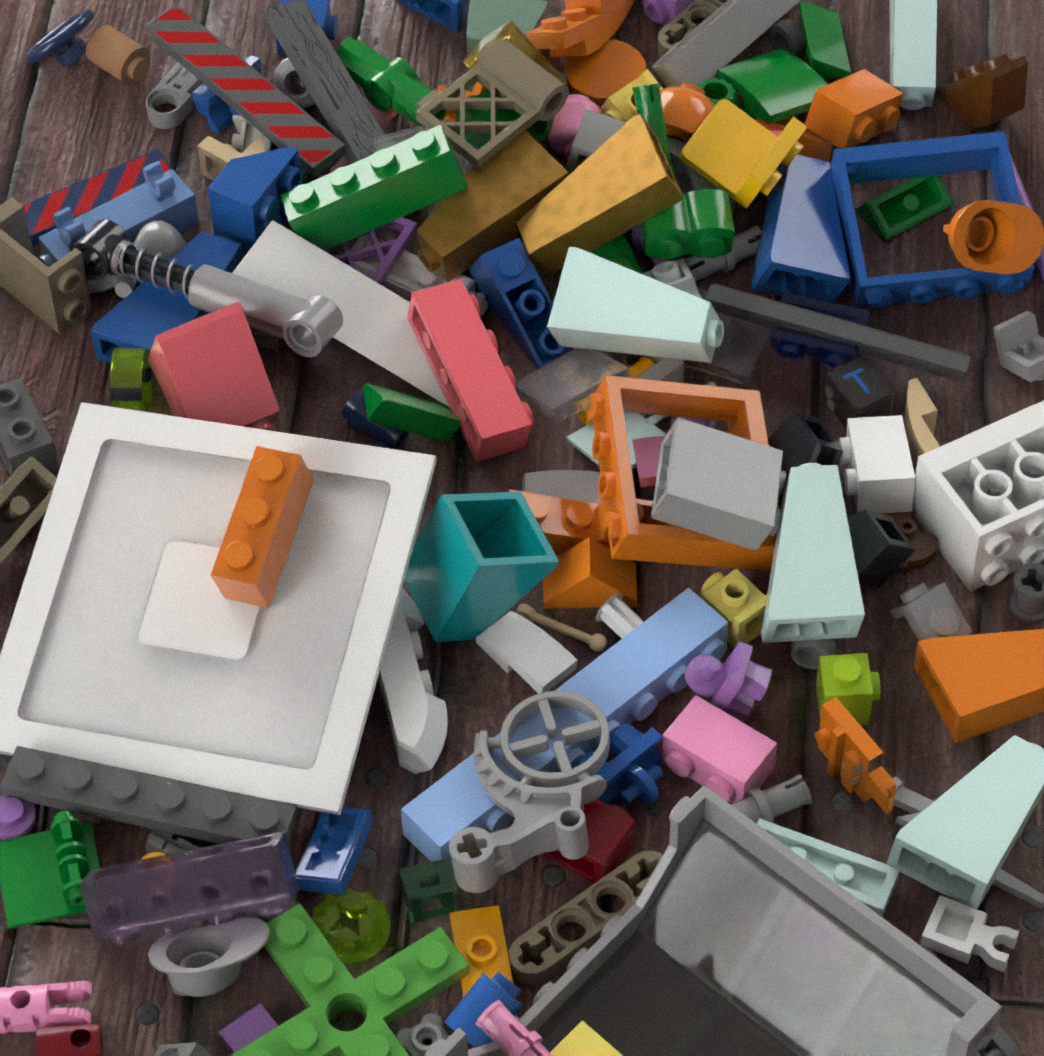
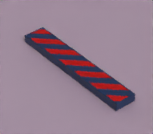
M156 149L22 204L25 210L32 246L39 244L38 237L56 229L53 214L69 206L73 219L145 183L144 167L159 160L163 173L172 168L159 149Z

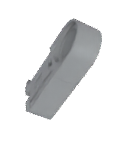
M177 62L146 98L149 122L154 127L160 129H171L180 125L194 109L192 93L204 84ZM165 103L176 106L173 111L168 113H160L155 110L157 106Z

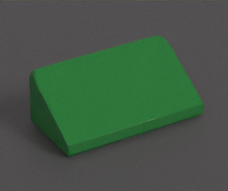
M800 1L798 26L806 42V53L804 54L806 63L823 79L843 78L851 75L839 14L811 3Z
M939 175L912 177L856 208V211L867 225L883 241H886L955 203Z
M365 383L363 386L368 421L446 443L461 425V419L444 405L369 383Z

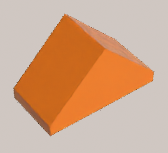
M590 537L557 556L559 560L557 567L543 579V609L601 608L607 600L618 593L623 595L622 601L628 607H637L636 563L631 560L612 559L610 548Z

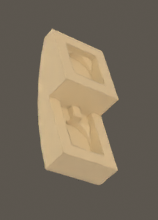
M918 378L909 380L904 413V427L915 472L918 456L940 447L934 437L938 410Z

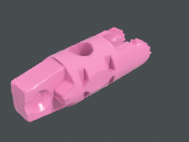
M76 981L37 986L1 987L0 1034L37 1031V1027L91 1023V1013H89V1010L79 1007L55 1008V1005L80 1003L81 1001L89 1000L92 997V983L90 981Z

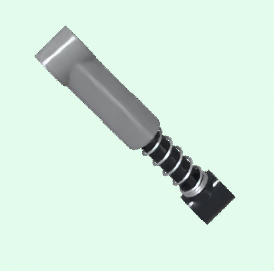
M98 220L70 248V251L77 248L82 252L86 278L100 280L106 274L123 275L125 278H131L136 275L140 283L152 281L156 289H162L167 286L172 295L183 292L192 307L209 313L239 301L249 327L284 339L287 345L301 356H317L343 325L344 320L341 310L331 299L325 296L313 295L306 300L207 264L194 271L193 264H190L187 268L178 265L177 258L173 259L172 262L163 260L162 253L156 256L147 254L146 247L140 251L136 250L134 244L129 241L126 232L111 220Z

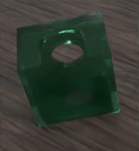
M449 858L400 869L402 895L410 924L459 911L455 894H458L457 885ZM433 877L428 881H419L421 879ZM440 899L442 908L422 911L421 903Z

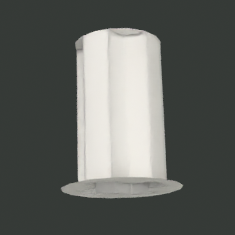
M618 593L603 604L596 615V621L603 620L618 636L624 638L644 621L622 601L623 595Z

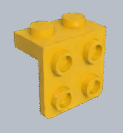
M722 99L716 104L680 152V159L717 188L728 192V196L747 209L759 191L767 196L781 178L782 174L776 170L779 164L782 162L789 167L804 147L797 140L807 126L793 117L777 137L733 103Z

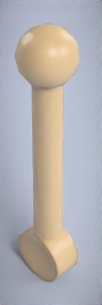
M520 604L515 613L529 621L536 622L589 644L590 648L595 652L603 651L607 646V640L604 635L599 633L590 635L538 614L528 604Z

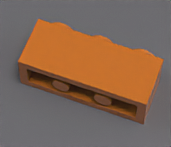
M256 446L210 575L225 599L270 608L314 481L301 455Z

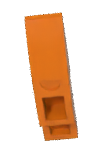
M565 0L566 10L561 12L562 17L541 20L542 26L526 33L528 49H550V57L588 56L603 46L614 35L627 17L635 0Z
M509 490V492H521L556 557L588 537L610 548L608 533H603V522L606 515L603 499L600 500L599 504ZM636 499L639 523L675 526L651 518L653 501Z

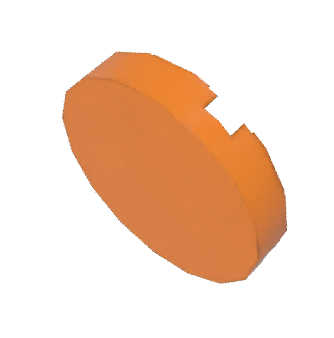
M609 39L603 46L588 56H568L564 63V73L567 74L569 90L574 94L588 97L599 108L602 107L608 97L638 78L646 70V61L637 49L628 43Z

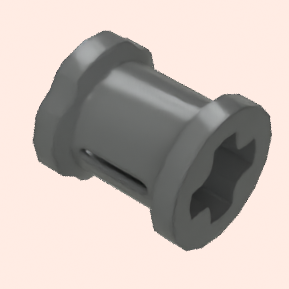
M1027 563L1019 567L1015 572L1013 578L1015 592L1009 599V611L1014 618L1021 620L1025 624H1037L1044 621V565L1040 563Z

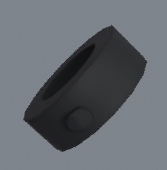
M788 19L777 20L773 23V26L769 29V38L774 51L784 49L798 58L804 56L806 53V42L798 26Z

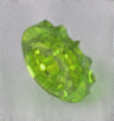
M348 886L343 895L328 893L325 901L319 906H314L311 919L343 963H357L371 958L383 948L388 940L390 919L385 904L376 900L369 890L365 893L354 892ZM341 913L348 915L352 920L360 917L358 920L360 936L355 931L352 932L348 927L339 929L341 927Z

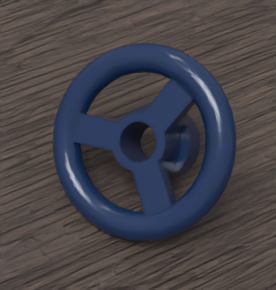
M84 9L61 23L29 49L25 55L26 61L30 64H35L50 56L55 57L62 68L73 63L86 52L87 45L79 37V32L93 20V12L90 9Z

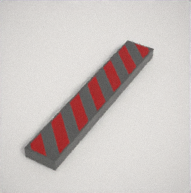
M177 3L145 25L146 35L277 147L281 149L292 146L298 149L300 166L313 177L320 174L346 154L343 142Z

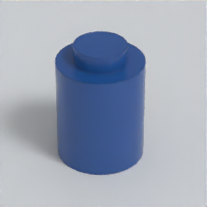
M498 971L492 979L482 973L444 1022L454 1031L458 1028L463 1030L467 1034V1042L475 1048L492 1043L494 1041L475 1024L477 1019L486 1008L497 1000H500L515 1017L523 1006L516 999L522 990Z

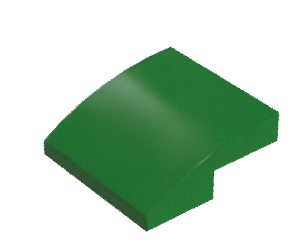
M778 49L717 69V79L726 80V83L732 84L737 94L743 96V112L767 123H774L809 111L816 90L828 85L812 67L784 49Z

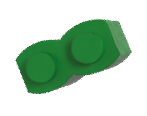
M700 189L686 194L682 193L683 200L640 224L644 254L649 257L673 259L690 254L698 257L715 258L732 252L735 230L728 192L722 190Z

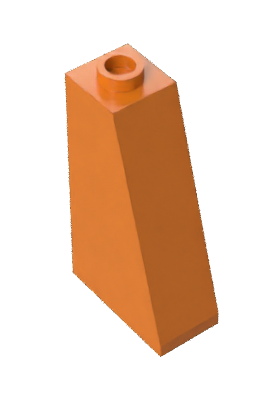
M1044 629L927 638L917 642L914 670L955 743L1044 712Z

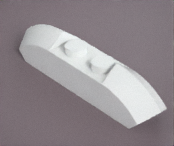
M402 588L379 671L378 682L399 765L414 774L431 770L440 756L446 739L448 716L445 701L435 697L433 694L428 669L419 670L417 660L423 659V651L418 630L424 625V621L417 605Z

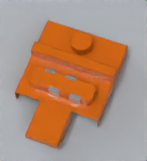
M837 697L822 704L819 731L815 732V739L818 743L817 747L828 759L827 773L832 779L840 775L841 783L849 793L855 791L863 802L873 798L881 809L888 814L893 810L897 783L882 766L868 773L869 761L884 752Z

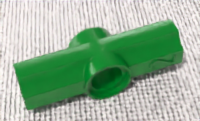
M349 37L339 46L337 55L352 80L363 88L368 101L382 112H387L392 108L424 131L429 130L416 120V112L418 111L416 103L433 90L419 81L413 67L406 60L399 57L389 61L358 39L354 40ZM441 110L434 116L443 122L449 110Z

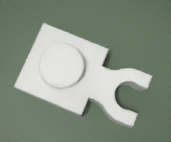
M940 895L922 934L920 945L966 964L969 963L972 954H976L991 968L1004 972L1009 954L996 950L994 945L1003 944L1014 949L1019 931L1006 926L989 927L985 925L988 913Z

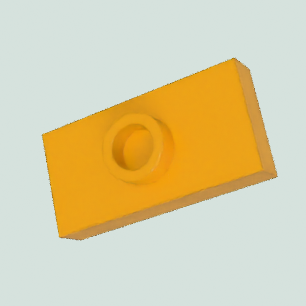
M499 905L450 912L449 918L453 943L469 964V974L460 979L463 997L482 973L492 979L498 971L513 983Z

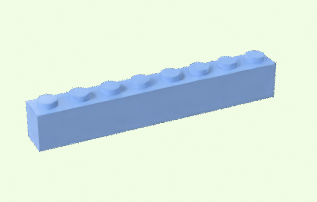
M688 587L555 691L573 692L593 701L604 713L609 727V736L611 737L613 732L624 723L630 725L635 720L642 721L655 710L658 702L671 692L678 693L687 686L685 670L692 659L700 655H708L720 660L727 650L728 621ZM551 708L557 728V737L555 739L548 737L540 712H536L523 720L513 732L510 743L544 734L548 737L549 749L546 752L517 760L536 771L560 772L554 755L553 743L555 741L563 743L562 730L564 728L593 721L579 711L567 708ZM601 736L571 745L563 743L572 769L576 767L577 762L587 753L596 751ZM502 749L489 750L491 758L498 768L507 776L520 782L506 766ZM474 753L401 809L403 835L441 872L452 865L449 844L452 837L458 831L467 827H479L492 833L506 829L513 820V817L498 807L483 789L477 775Z

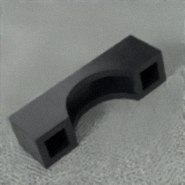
M795 411L768 439L770 447L783 451L781 470L786 472V481L791 467H799L806 463L838 466L843 454V449L821 419ZM863 510L850 516L847 514L859 584L880 588L915 552V548L891 516Z

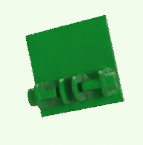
M62 811L54 816L55 821L51 824V830L0 841V885L8 929L108 908L91 821L81 823L78 818L74 817L73 812Z

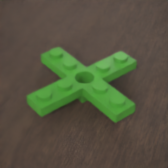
M299 903L267 923L270 935L264 947L302 999L307 1009L230 1056H409L388 1027V1024L469 974V964L444 930L439 927L354 979ZM345 1011H355L366 1018L360 1027L352 1031H340L330 1025V1022L336 1015Z

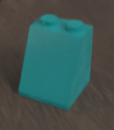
M521 492L445 494L439 498L414 543L404 582L435 642L475 640L477 636L488 629L557 567L559 560Z

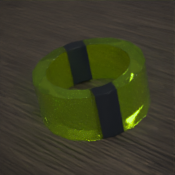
M115 348L113 350L110 367L111 407L150 412L152 369L148 362L150 354L148 348Z

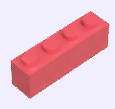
M462 279L412 292L407 318L451 411L461 419L459 428L475 461L479 462L525 448L531 428L534 426V418L529 405L526 402H521L516 392V381L511 368L508 365L504 366L498 355V344L494 333L490 329L486 330L480 318L481 311L476 296L472 293L469 294Z

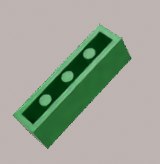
M439 125L430 130L421 131L413 137L389 148L380 149L373 155L348 166L337 168L332 173L312 182L301 184L293 190L282 194L281 198L288 222L294 233L326 251L465 190L468 186L451 144L442 126Z

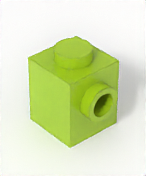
M868 653L819 656L816 693L820 718L822 704L837 697L860 726L869 725L872 701L880 700L881 691L879 673L870 672Z

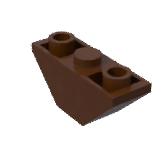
M1007 53L988 61L984 60L969 67L965 66L945 75L948 83L935 88V92L970 130L987 126L1025 108L1028 61L1025 55L1009 60Z

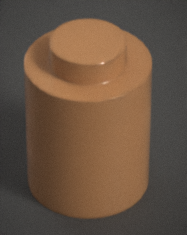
M103 25L98 28L87 43V59L124 84L131 85L142 80L150 70L149 50L111 25Z

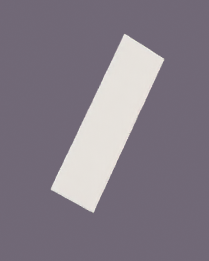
M272 220L233 271V274L306 300L313 295H321L331 299L341 310L344 320L342 327L333 338L449 407L407 318L410 302Z

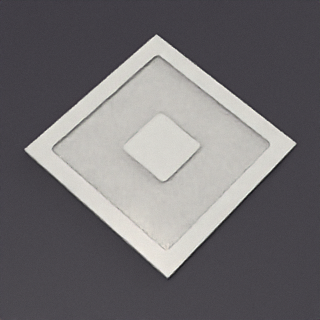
M81 402L0 654V754L13 756L16 747L22 746L292 804L298 808L341 815L437 462L436 456ZM256 446L301 455L314 479L270 608L225 599L210 576Z

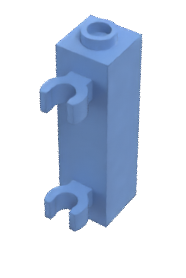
M158 160L143 168L146 182L75 219H73L69 206L53 214L56 229L38 237L42 256L38 257V259L50 267L68 254L70 248L98 220L102 219L117 223L126 232L129 241L134 243L141 228L153 221L161 220L171 224L179 233H182L199 224L195 194L173 169L163 173L162 165Z

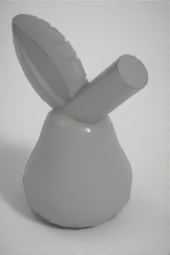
M161 220L144 225L133 243L138 251L146 247L147 254L156 256L162 253L163 260L166 261L171 259L186 245L185 240L176 228ZM106 274L103 279L90 280L87 283L89 293H98L115 287L116 294L119 297L126 298L133 291L138 279L136 275L131 278H125L123 275Z

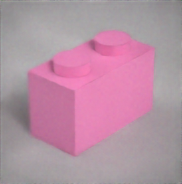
M697 695L694 696L662 737V762L674 774L684 778L689 777L702 786L705 785L726 802L729 801L732 804L747 798L749 791L760 788L775 769L777 742Z

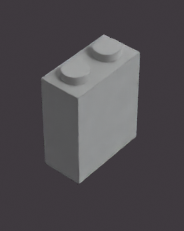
M678 417L661 442L651 518L757 551L768 535H775L781 522L782 510L777 508V500L786 481V472L781 470L783 451Z

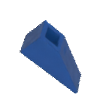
M514 239L480 255L470 269L478 288L485 295L490 310L540 374L579 356L580 353L577 348L559 346L548 329L547 325L553 302L520 239Z

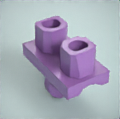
M739 642L724 664L713 656L700 655L692 659L685 670V680L692 691L701 696H712L710 701L712 705L744 722L750 714L754 699L760 701L765 695L772 670L749 661L753 646Z

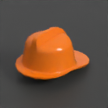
M992 200L975 201L957 211L950 224L943 225V232L948 234V241L952 251L955 253L956 259L964 267L974 271L1000 274L1020 273L1032 266L1040 256L1044 246V227L1040 217L1031 208L1016 203Z

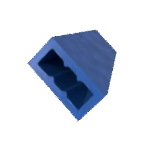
M797 155L789 167L784 164L778 171L782 176L769 193L751 282L752 290L831 307L851 278L830 163Z
M202 231L168 261L172 262L173 259L177 258L178 265L186 268L193 264L194 271L207 264L233 273L243 259L242 245L230 238L219 237ZM152 281L142 283L102 317L91 329L96 359L120 367H151L148 357L156 335L207 315L209 312L192 307L183 292L172 295L167 286L162 289H156ZM152 370V377L156 378Z

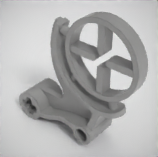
M568 691L539 693L523 700L510 711L502 725L500 737L488 738L487 731L476 733L474 759L480 783L490 799L514 818V823L507 829L492 833L479 827H467L458 831L452 837L449 848L454 877L458 886L464 891L471 893L487 891L497 883L500 875L516 869L526 860L545 852L559 850L561 855L567 859H579L586 855L589 850L584 804L596 800L606 790V781L602 776L595 774L604 765L610 750L607 719L602 710L593 701ZM551 708H567L579 711L593 721L564 728L562 730V739L565 745H571L601 736L598 748L586 762L572 769L561 741L553 743L554 755L560 772L536 771L517 760L546 752L549 749L548 737L550 739L557 737L556 723ZM540 712L548 737L543 734L510 743L512 734L517 726L530 715ZM502 749L506 766L520 782L507 776L498 768L491 758L489 750Z

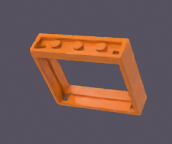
M605 375L596 392L590 395L591 409L587 416L589 420H593L595 436L592 444V454L594 459L599 462L600 476L597 490L599 498L604 500L606 515L603 522V533H608L611 558L769 571L772 567L777 532L774 536L768 535L758 550L755 551L677 526L639 523L624 412L727 421L729 434L769 446L760 391Z

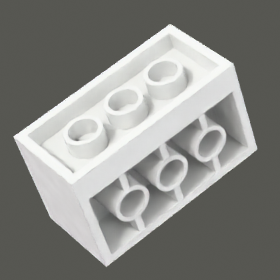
M1044 400L918 456L913 517L925 533L933 534L938 538V550L970 592L984 585L992 586L999 583L1008 574L1016 571L1024 564L1041 563L1044 560Z

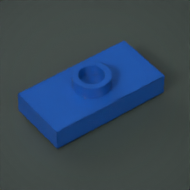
M342 808L341 815L322 812L293 876L296 890L344 894L374 824L371 810Z

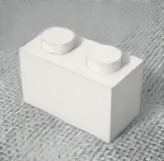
M902 415L847 418L846 437H840L838 444L843 449V454L839 461L840 465H848V469L844 471L845 493L847 497L854 496L857 513L863 510L876 513L913 512L915 474Z

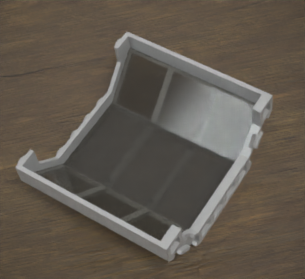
M703 785L691 798L688 796L683 797L672 809L669 815V846L635 904L623 916L620 914L613 916L604 926L600 939L589 950L587 948L579 950L570 960L567 972L555 984L553 982L545 984L536 994L532 1007L521 1018L515 1016L529 1032L535 1030L543 1038L541 1044L549 1052L583 1020L623 1056H974L980 1048H986L995 1034L1002 1006ZM458 1028L447 1040L443 1038L437 1040L424 1056H507V1054L495 1042L468 1050L467 1034Z

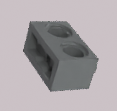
M19 378L0 385V457L9 476L31 456L53 475H58L59 469L53 442L22 379Z

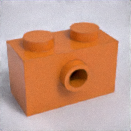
M863 69L817 89L804 125L838 148L853 147L860 143H865L870 138L883 132L890 131L896 125L900 117V110L898 108L904 93L866 69Z

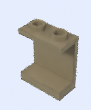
M13 197L0 205V286L60 334L71 325L80 322L93 310L82 252L75 248L50 267L46 266L34 256L24 206Z

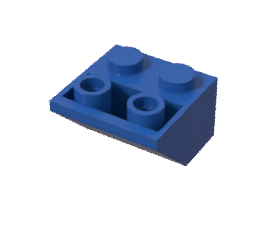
M290 146L231 159L208 187L214 235L224 236L241 243L243 258L272 220L287 229L291 226L288 222L281 195L302 184L303 171L300 169L298 149Z

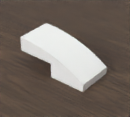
M513 611L508 612L476 637V643L507 674L514 669L538 694L548 692L576 670L578 660L566 648L540 627Z

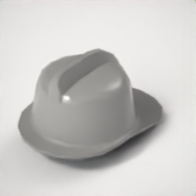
M248 917L231 919L201 928L174 931L159 938L151 945L148 958L150 964L158 971L167 973L175 995L190 997L214 995L235 982L240 975L242 961L259 952L267 943L270 931L267 923L258 918Z

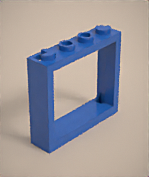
M1005 131L834 149L830 169L855 307L869 306L870 308L881 309L900 302L912 301L915 304H926L937 298L956 297L957 299H970L984 293L999 292L1003 295H1010L1022 289H1028L1035 268L1034 263L1024 271L1014 274L974 271L965 267L868 278L850 184L989 169L995 200L1021 205Z

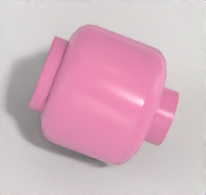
M568 95L565 105L555 115L548 138L551 149L558 154L564 155L566 159L569 157L585 109L601 114L599 106L584 95Z

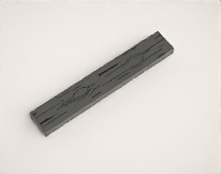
M294 0L268 8L264 18L333 134L345 144L346 155L351 164L373 155L380 149L391 147L392 144L306 1Z
M714 283L713 285L710 284L706 296V301L711 302L716 313L962 383H966L970 371L971 357L969 355Z

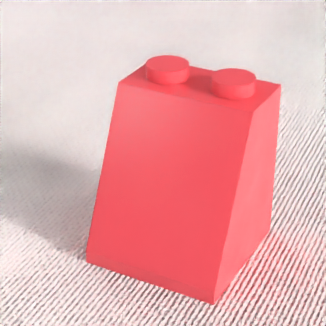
M239 301L155 336L148 362L174 416L269 431L273 429L271 423L275 422L280 409Z

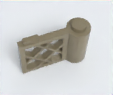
M504 38L487 42L478 54L479 63L441 93L434 89L416 103L418 110L416 112V120L429 130L441 125L451 147L477 168L539 119L548 121L553 118L565 105L569 95L568 86ZM479 82L491 92V98H465V91ZM495 109H514L522 116L514 122H495ZM441 110H460V122H441L434 115ZM465 110H491V122H465ZM465 134H491V140L477 150L465 141Z

